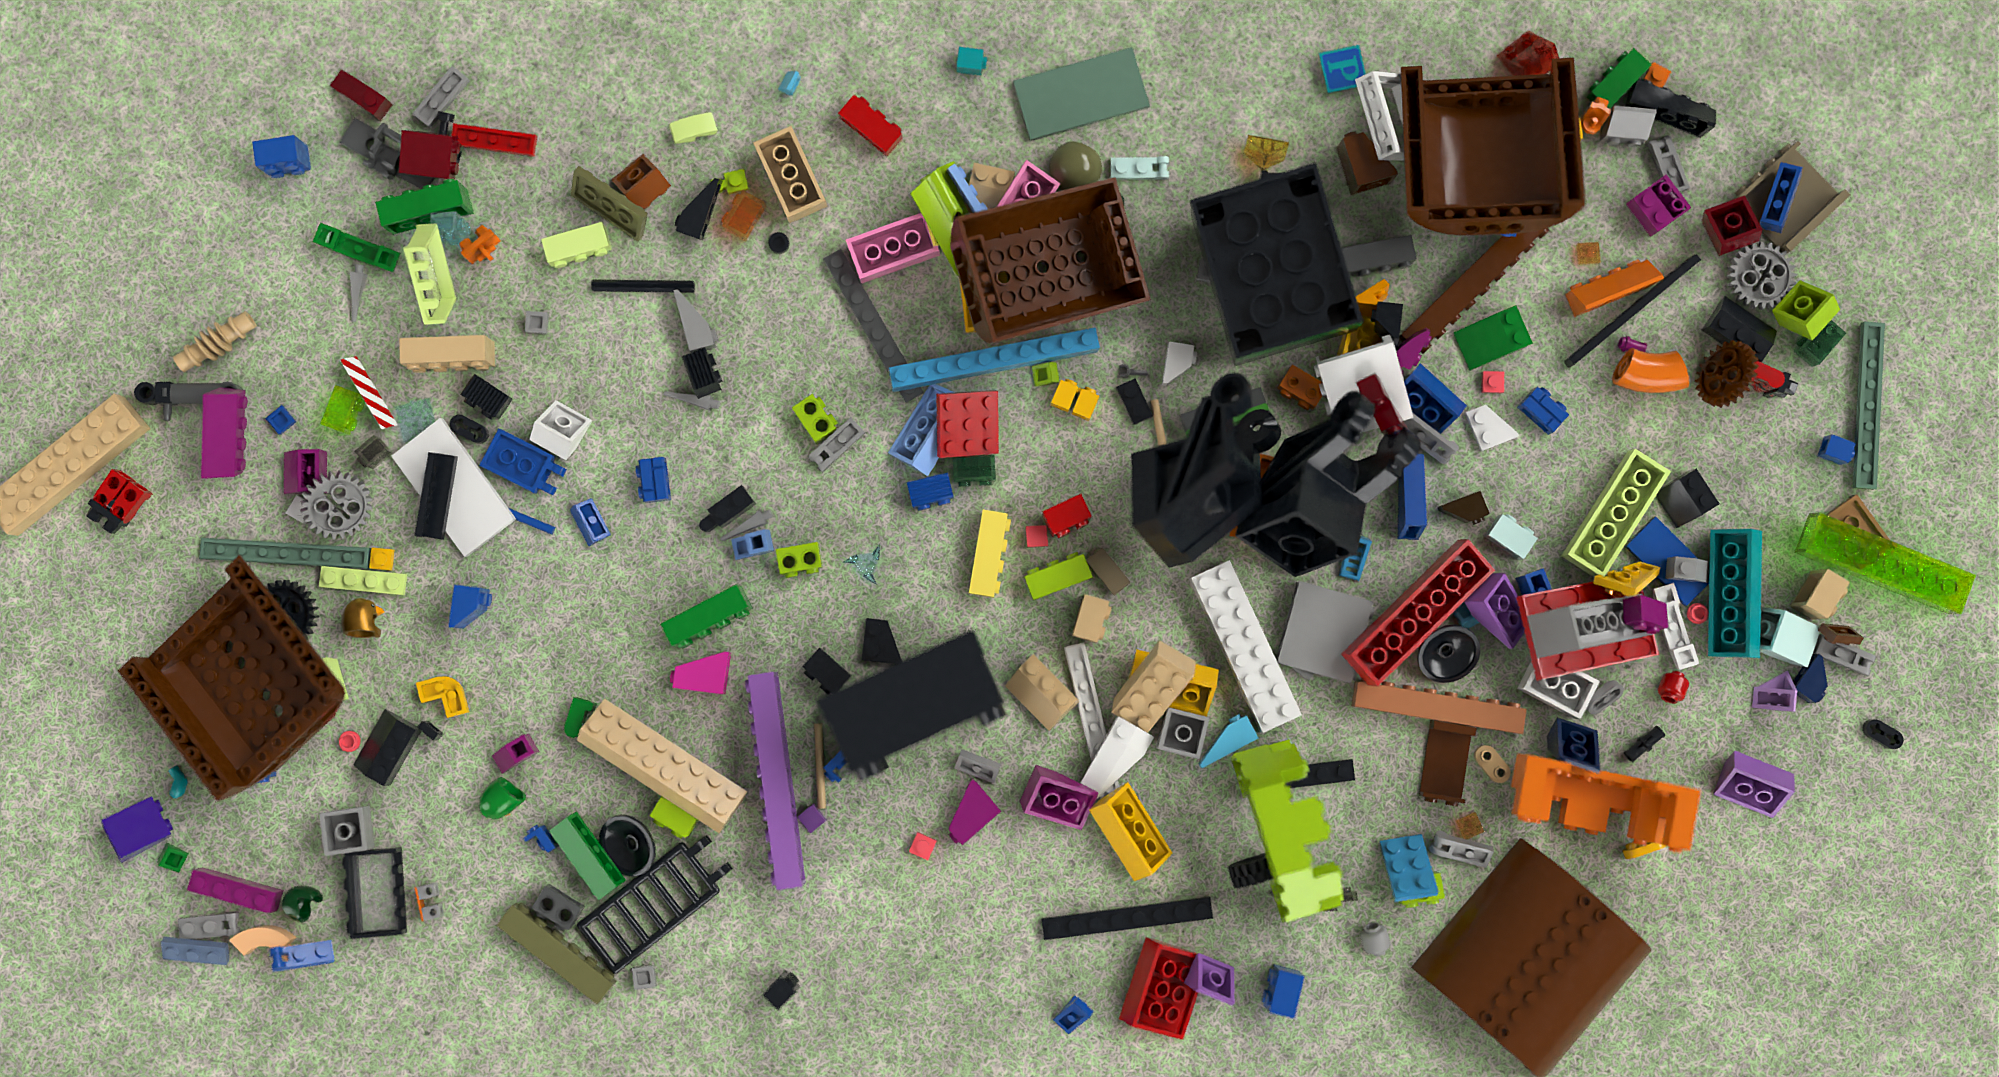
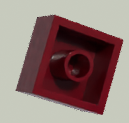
M1745 195L1706 209L1703 213L1702 224L1718 256L1759 242L1763 230Z

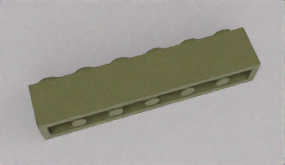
M523 903L513 904L496 926L598 1005L617 982L614 979L615 975L608 969L602 970L597 966L598 962L589 955L587 957L580 952L581 948L573 942L569 944L563 939L564 935L556 929L551 930L547 927L548 923L544 919L533 916L528 906Z

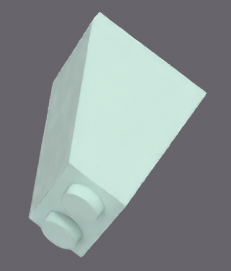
M1761 607L1760 653L1792 665L1808 667L1820 633L1818 631L1819 626L1785 610Z

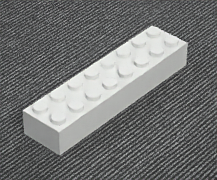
M1230 560L1190 578V583L1261 733L1267 732L1301 716L1302 714Z

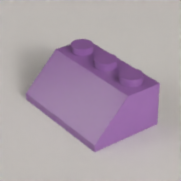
M1734 750L1724 763L1714 795L1774 818L1795 792L1794 774Z

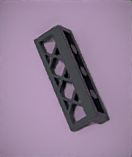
M428 452L414 536L444 540L458 456Z

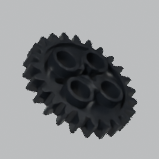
M276 580L275 584L267 583L268 591L275 600L279 596V605L308 640L306 634H313L314 632L311 627L318 625L313 619L319 618V615L314 614V611L319 609V607L312 605L316 598H309L312 592H304L306 586L300 585L298 587L297 581L283 580L282 582L281 580ZM296 603H298L300 607L298 613L295 610Z

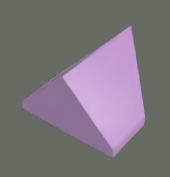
M1788 670L1766 683L1754 687L1752 708L1795 712L1797 689Z

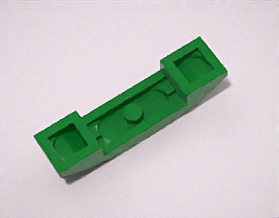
M323 223L319 224L312 241L347 257L393 273L401 255L400 252L368 242Z

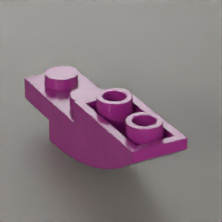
M1424 328L1416 332L1398 346L1396 354L1400 369L1403 366L1411 370L1412 366H1417L1422 356L1419 354L1422 347L1426 348L1432 338L1429 335L1431 333L1430 329Z

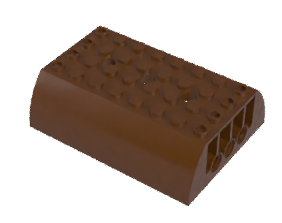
M1116 177L959 216L953 222L950 240L952 255L974 330L986 343L999 342L1151 300ZM1077 252L1084 254L1085 261L1083 263L1076 260ZM1038 262H1043L1046 265L1047 270L1045 273L1038 271ZM999 272H1004L1007 275L1008 281L1006 283H1001L998 280Z

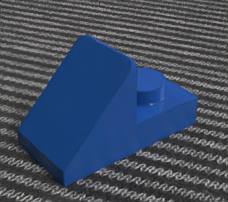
M1074 996L1056 1015L1053 1021L1067 1034H1070L1089 1019L1094 1011L1079 997Z

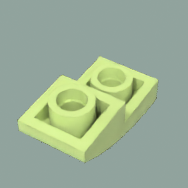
M712 112L686 117L669 124L675 144L693 142L696 137L716 135L717 133Z

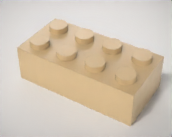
M792 126L753 142L789 223L828 207Z
M485 335L399 338L400 364L406 366L409 370H413L414 373H425L426 369H434V372H447V368H455V371H468V368L476 367V370L486 371L489 370V367H495V342Z
M1159 640L1114 697L1112 713L1148 733L1193 678L1196 661Z

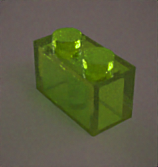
M335 385L320 424L350 435L351 431L353 432L357 426V415L363 410L365 405L361 394Z

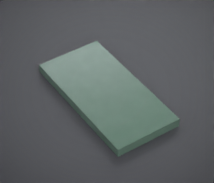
M1133 47L1013 80L1030 141L1150 107Z

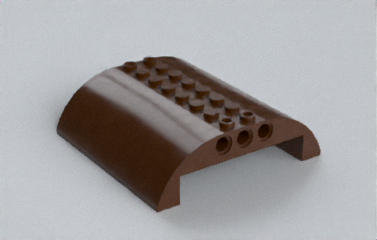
M1574 57L1554 58L1551 62L1550 74L1423 81L1422 66L1401 67L1407 215L1415 223L1426 229L1450 235L1526 233L1560 224L1573 217L1585 207L1586 198Z
M1520 838L1411 968L1519 1060L1536 1077H1546L1650 954L1651 948L1634 929L1584 885L1544 853Z

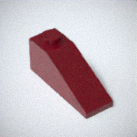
M342 69L330 84V87L379 121L384 118L393 105L377 91Z

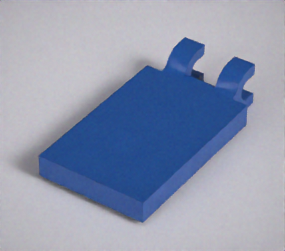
M500 428L497 430L479 465L535 494L541 489L553 496L557 488L546 483L551 471L562 477L567 469L553 463L555 456Z

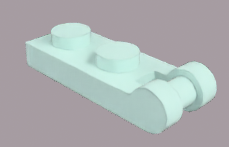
M1167 156L1118 157L1110 159L1111 178L1116 177V180L1169 179V171H1167L1169 157ZM1153 165H1159V171L1153 172Z

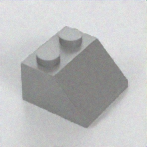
M1613 106L1609 117L1601 126L1600 141L1607 142L1608 145L1626 143L1629 147H1640L1649 138L1656 109Z

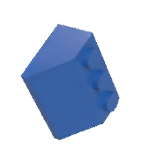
M1421 363L1404 379L1412 413L1440 434L1461 415L1467 406Z

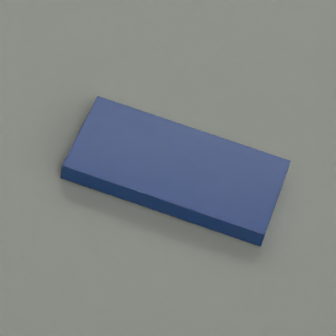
M1653 517L1625 545L1639 561L1660 567L1659 575L1656 578L1663 585L1674 583L1679 600L1684 606H1687L1709 584L1665 579L1667 558L1675 556L1698 558L1657 517Z

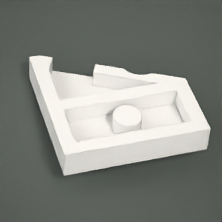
M1487 405L1465 413L1480 452L1519 437V434Z

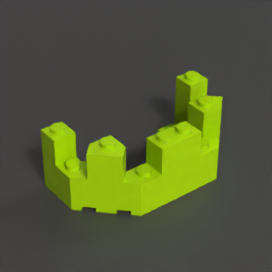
M1288 739L1271 745L1265 744L1234 753L1231 761L1243 799L1248 798L1273 878L1269 883L1281 922L1292 921L1342 906L1341 901L1344 898L1340 878H1343L1340 866L1336 865L1333 861L1311 868L1310 863H1313V858L1310 850L1305 849V846L1330 839L1329 834H1332L1329 822L1324 821L1322 815L1325 812L1323 802L1318 800L1317 796L1291 803L1290 799L1293 798L1289 786H1285L1287 783L1306 778L1307 772H1309L1305 759H1302L1295 744H1291Z

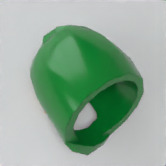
M499 777L492 781L480 795V812L486 818L500 819L508 816L526 800V794L507 779Z

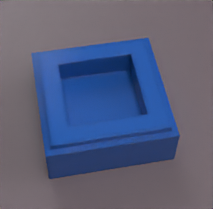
M283 405L265 418L279 435L283 434L297 422Z

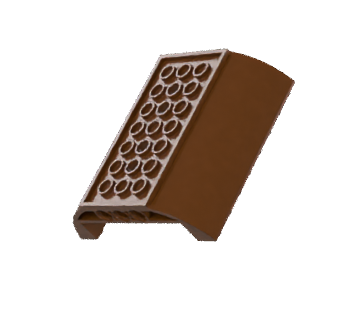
M238 555L224 569L231 579L149 657L133 656L118 670L217 802L241 793L271 773L276 772L337 715L336 712L340 708L346 694L345 687L241 555ZM231 641L233 644V649L229 653L226 649V646L228 642ZM243 657L245 659V666L241 669L238 663L240 658ZM266 689L270 691V698L267 701L263 697L264 690ZM278 705L283 709L279 717L276 715V707Z

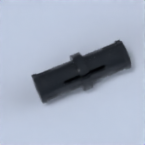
M1655 726L1644 737L1640 736L1637 742L1624 752V755L1630 762H1635L1643 753L1652 750V746L1664 738L1665 733L1660 727Z

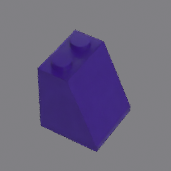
M152 796L101 820L102 827L121 863L171 837L170 831L173 830V827L168 818L163 819L160 812L164 810L159 800L154 801Z

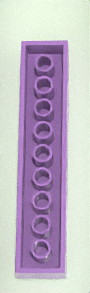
M778 672L748 675V680H745L746 692L751 695V701H748L749 713L753 714L754 722L751 723L752 735H756L757 743L754 744L755 757H759L760 763L756 768L758 778H762V787H759L761 800L764 799L765 801L762 815L763 820L768 823L765 837L766 842H770L771 846L770 851H768L769 864H773L774 869L771 873L772 886L776 885V890L802 887L806 883Z

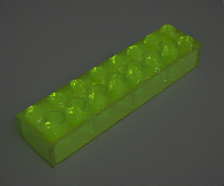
M1809 513L1794 552L1947 614H1962L1976 577L1975 574L1823 513Z

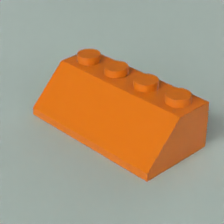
M1637 259L1628 263V268L1621 270L1620 267L1608 271V276L1602 278L1601 275H1597L1589 279L1590 283L1582 285V282L1571 286V291L1566 293L1565 296L1574 317L1651 287L1664 279L1663 274L1649 260L1640 262Z

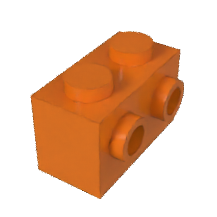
M1292 364L1277 389L1280 390V394L1287 399L1292 397L1297 400L1298 405L1303 409L1309 410L1310 408L1313 410L1322 398L1319 384L1323 382Z

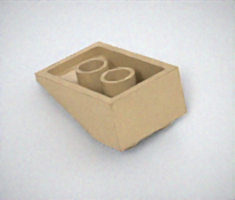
M974 163L969 185L972 184L978 193L976 198L980 203L983 202L988 209L995 208L1015 178V171ZM965 203V206H966V208H967L969 214H971L972 211L970 210V208H969V206L967 205V203Z

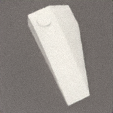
M1117 716L1080 783L1097 791L1098 798L1145 755L1154 737Z

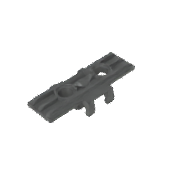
M356 118L353 119L340 143L367 158L368 160L365 159L363 161V165L376 170L389 180H393L395 175L419 189L433 182L435 177L399 173L400 152L395 151L383 142L385 136L401 144L400 134L388 128V125L382 123L376 130ZM374 140V144L369 150L367 147L368 142Z

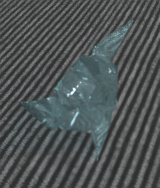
M880 543L872 554L854 555L842 563L855 564L861 574L864 575V578L877 585L872 573H874L878 563L877 560L880 557ZM864 560L870 561L869 567H863L862 563Z

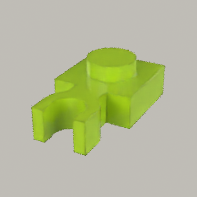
M744 169L724 173L725 179L722 180L719 193L727 189L729 195L749 190Z

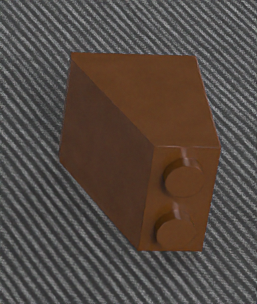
M1356 131L1345 134L1336 148L1350 195L1391 184L1398 175L1397 169L1389 160L1378 159L1374 143L1364 132L1357 134Z

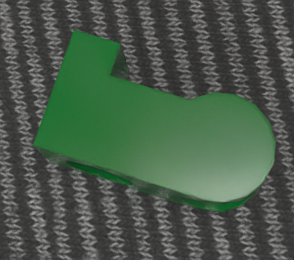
M573 697L564 725V731L567 736L572 738L578 737L580 729L585 724L588 711H595L597 703Z

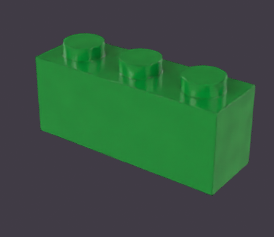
M1635 48L1629 53L1624 51L1616 59L1619 63L1615 67L1611 65L1602 74L1605 78L1601 82L1596 80L1588 89L1591 93L1586 98L1590 102H1594L1597 97L1609 101L1607 108L1610 109L1652 64Z

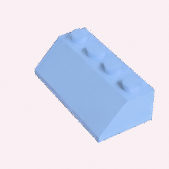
M937 384L929 385L888 452L893 457L926 476L930 474L939 459L937 457L936 394L955 393Z

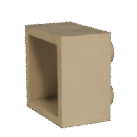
M1829 569L1811 571L1790 607L1811 620L1828 619L1835 614L1838 601L1847 594V586L1850 582Z
M1084 594L1071 636L1097 643L1098 639L1102 640L1106 629L1102 625L1104 619H1109L1112 607L1108 606L1109 601Z

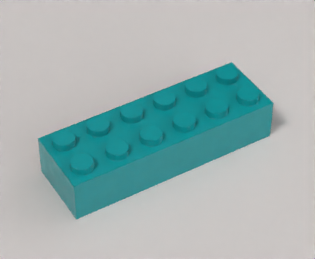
M1710 529L1708 656L1760 658L1761 530Z

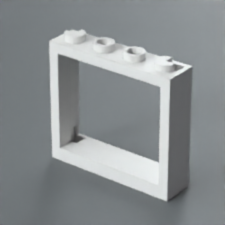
M1372 71L1355 79L1378 159L1404 161V148H1399L1382 88H1392L1403 125L1401 74Z

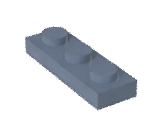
M164 937L161 941L162 957L166 960L227 965L230 959L228 943Z

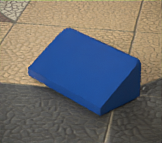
M592 498L573 505L570 509L588 546L611 535Z

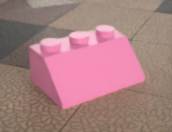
M1025 160L997 207L1054 193L1060 183L1028 160Z

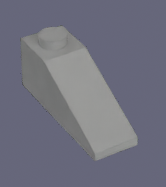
M678 289L673 290L689 351L694 352L702 348H706V350L716 348L715 342L718 341L716 330L710 327Z

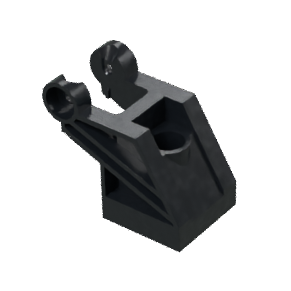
M1228 373L1220 377L1211 388L1210 396L1201 398V403L1197 408L1186 438L1131 454L1132 526L1168 568L1195 561L1262 506L1260 453L1270 450L1277 444L1282 430L1273 415L1264 409L1253 410L1247 413L1239 424L1234 426L1233 418L1244 414L1252 406L1251 384L1240 373ZM1239 395L1235 401H1232L1234 396ZM1257 425H1260V429L1257 430V431H1254V428H1255Z
M1352 391L1347 393L1337 402L1329 420L1284 439L1261 478L1262 506L1237 526L1235 537L1294 577L1357 555L1366 504L1400 478L1402 469L1414 461L1421 446L1419 437L1403 426L1398 434H1385L1376 454L1358 461L1350 459L1343 452L1351 444H1357L1361 439L1362 431L1373 418L1375 406L1372 401L1360 392Z

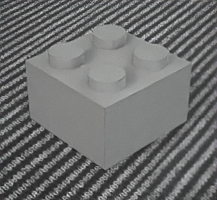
M1168 707L1164 712L1156 748L1200 759L1210 718Z
M370 806L319 813L324 856L375 848Z

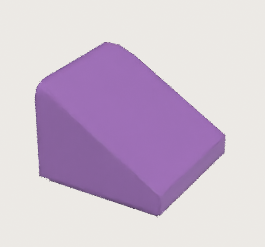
M812 804L797 817L810 833L827 820L815 804Z

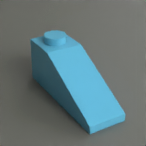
M1237 714L1228 719L1230 723L1224 726L1198 763L1201 768L1258 739L1246 715L1241 717L1240 714Z

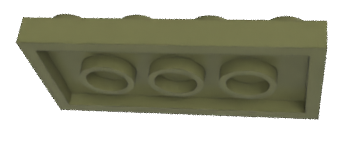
M578 166L573 173L571 196L639 242L644 235L648 213L642 207L629 201L623 194L613 190L607 183L597 179L590 171Z

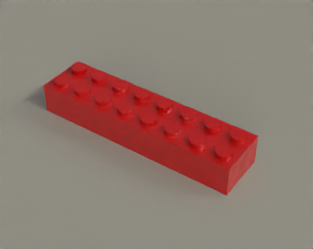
M1469 539L1457 540L1341 655L1367 685L1379 686L1495 569Z

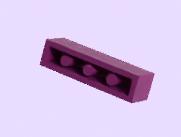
M203 867L193 869L187 891L265 913L278 911L284 891Z

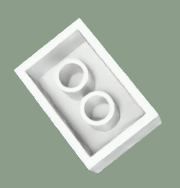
M1531 661L1517 689L1573 719H1581L1600 681L1583 672L1536 681L1535 669H1533Z

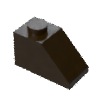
M1481 491L1437 507L1438 511L1464 523L1472 521L1473 525L1485 521L1484 516L1490 514Z

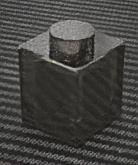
M375 435L354 451L359 456L356 458L357 461L364 468L369 467L371 469H375L393 453L382 439Z

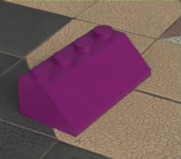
M219 387L203 394L201 478L235 477L245 470L244 450L247 442L246 438H244V430L247 427L245 409L248 404V399L245 396L246 390Z

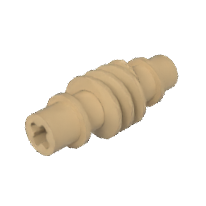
M244 311L235 318L230 316L227 318L228 322L222 326L214 322L216 330L214 331L208 326V336L203 331H200L199 334L202 339L199 340L194 336L196 342L191 346L186 344L184 350L173 357L174 362L181 371L186 372L194 366H202V361L207 358L216 361L218 355L224 356L225 351L230 352L232 350L231 344L238 338H246V333L257 327L250 314Z

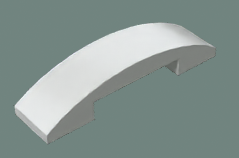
M1674 583L1654 588L1653 598L1667 604L1668 628L1663 629L1662 633L1677 669L1681 670L1699 664L1694 645L1689 641L1678 607L1680 600Z

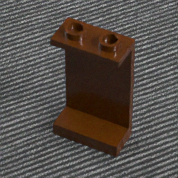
M1430 720L1419 796L1425 797L1424 801L1437 803V799L1446 800L1445 805L1458 807V803L1465 804L1466 800L1462 799L1471 736H1476V727Z

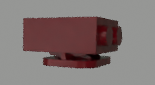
M402 130L399 173L455 179V175L459 171V164L456 162L457 154L460 152L458 136Z

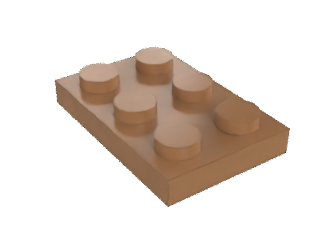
M1857 494L1851 496L1820 518L1857 570H1861L1894 546Z

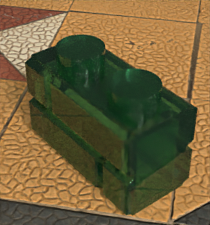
M995 455L953 457L954 484H958V487H970L971 483L979 482V486H991L992 482H996Z

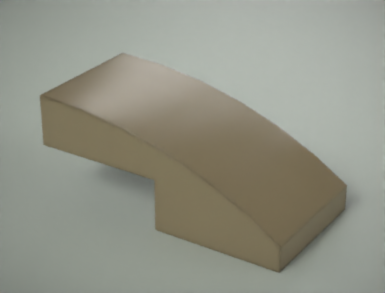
M1103 548L1086 560L1087 564L1114 596L1130 584L1128 578Z

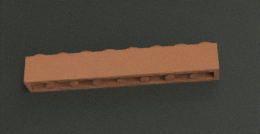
M1362 678L1361 682L1355 681L1352 707L1516 734H1523L1527 709L1520 708L1521 704L1508 702L1506 706L1500 705V700L1487 698L1486 702L1478 701L1479 697L1466 695V698L1463 699L1457 698L1458 693L1445 692V695L1436 694L1437 690L1424 688V692L1415 691L1416 687L1410 685L1396 688L1395 683L1385 681L1379 686H1369Z

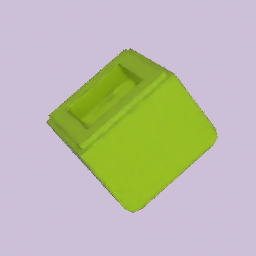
M1047 362L1032 366L1035 387L1060 382L1057 363Z

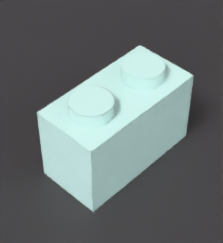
M1508 514L1497 516L1484 537L1516 559H1524L1538 538L1533 535L1534 532L1526 526L1521 527L1516 524L1517 520Z

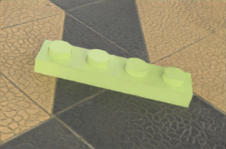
M321 566L319 587L405 595L407 574Z

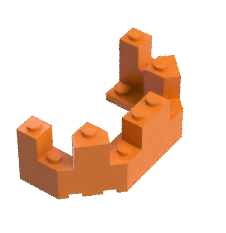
M1517 753L1511 787L1516 788L1511 814L1517 815L1518 820L1541 824V820L1548 821L1552 800L1561 802L1562 798L1558 823L1564 824V829L1577 831V827L1585 828V833L1598 835V831L1606 833L1609 811L1623 814L1625 810L1631 812L1627 837L1634 839L1633 843L1645 846L1647 842L1669 846L1668 851L1681 854L1683 849L1691 850L1701 790L1602 770L1600 773H1595L1571 765V763Z

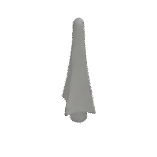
M355 264V272L349 271L352 322L357 320L361 296L368 274L363 273L364 265Z
M664 391L665 396L691 403L711 411V408L719 409L720 401L714 400V397H711V395L698 399L695 394Z
M768 509L765 512L758 510L745 522L722 536L720 540L725 541L740 533L768 524L767 520L773 517L771 510Z

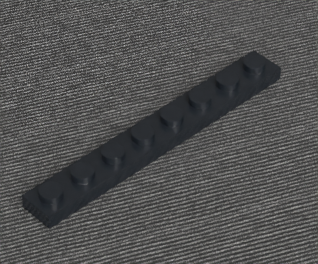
M1209 896L1041 918L1044 940L1213 919Z

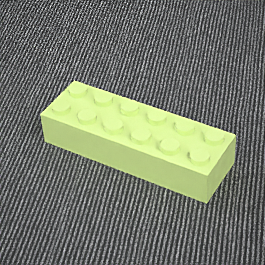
M1637 449L1627 451L1561 557L1592 577L1599 574L1604 577L1671 471Z

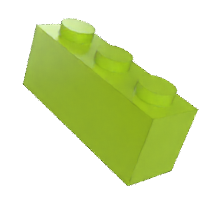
M1078 552L1067 555V560L1059 563L1057 559L1047 563V568L1039 570V567L1028 570V575L1024 576L1032 600L1034 601L1093 578L1084 554L1079 555Z

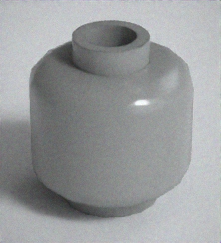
M1377 922L1366 924L1363 927L1360 938L1364 951L1374 956L1385 954L1391 945L1387 928Z

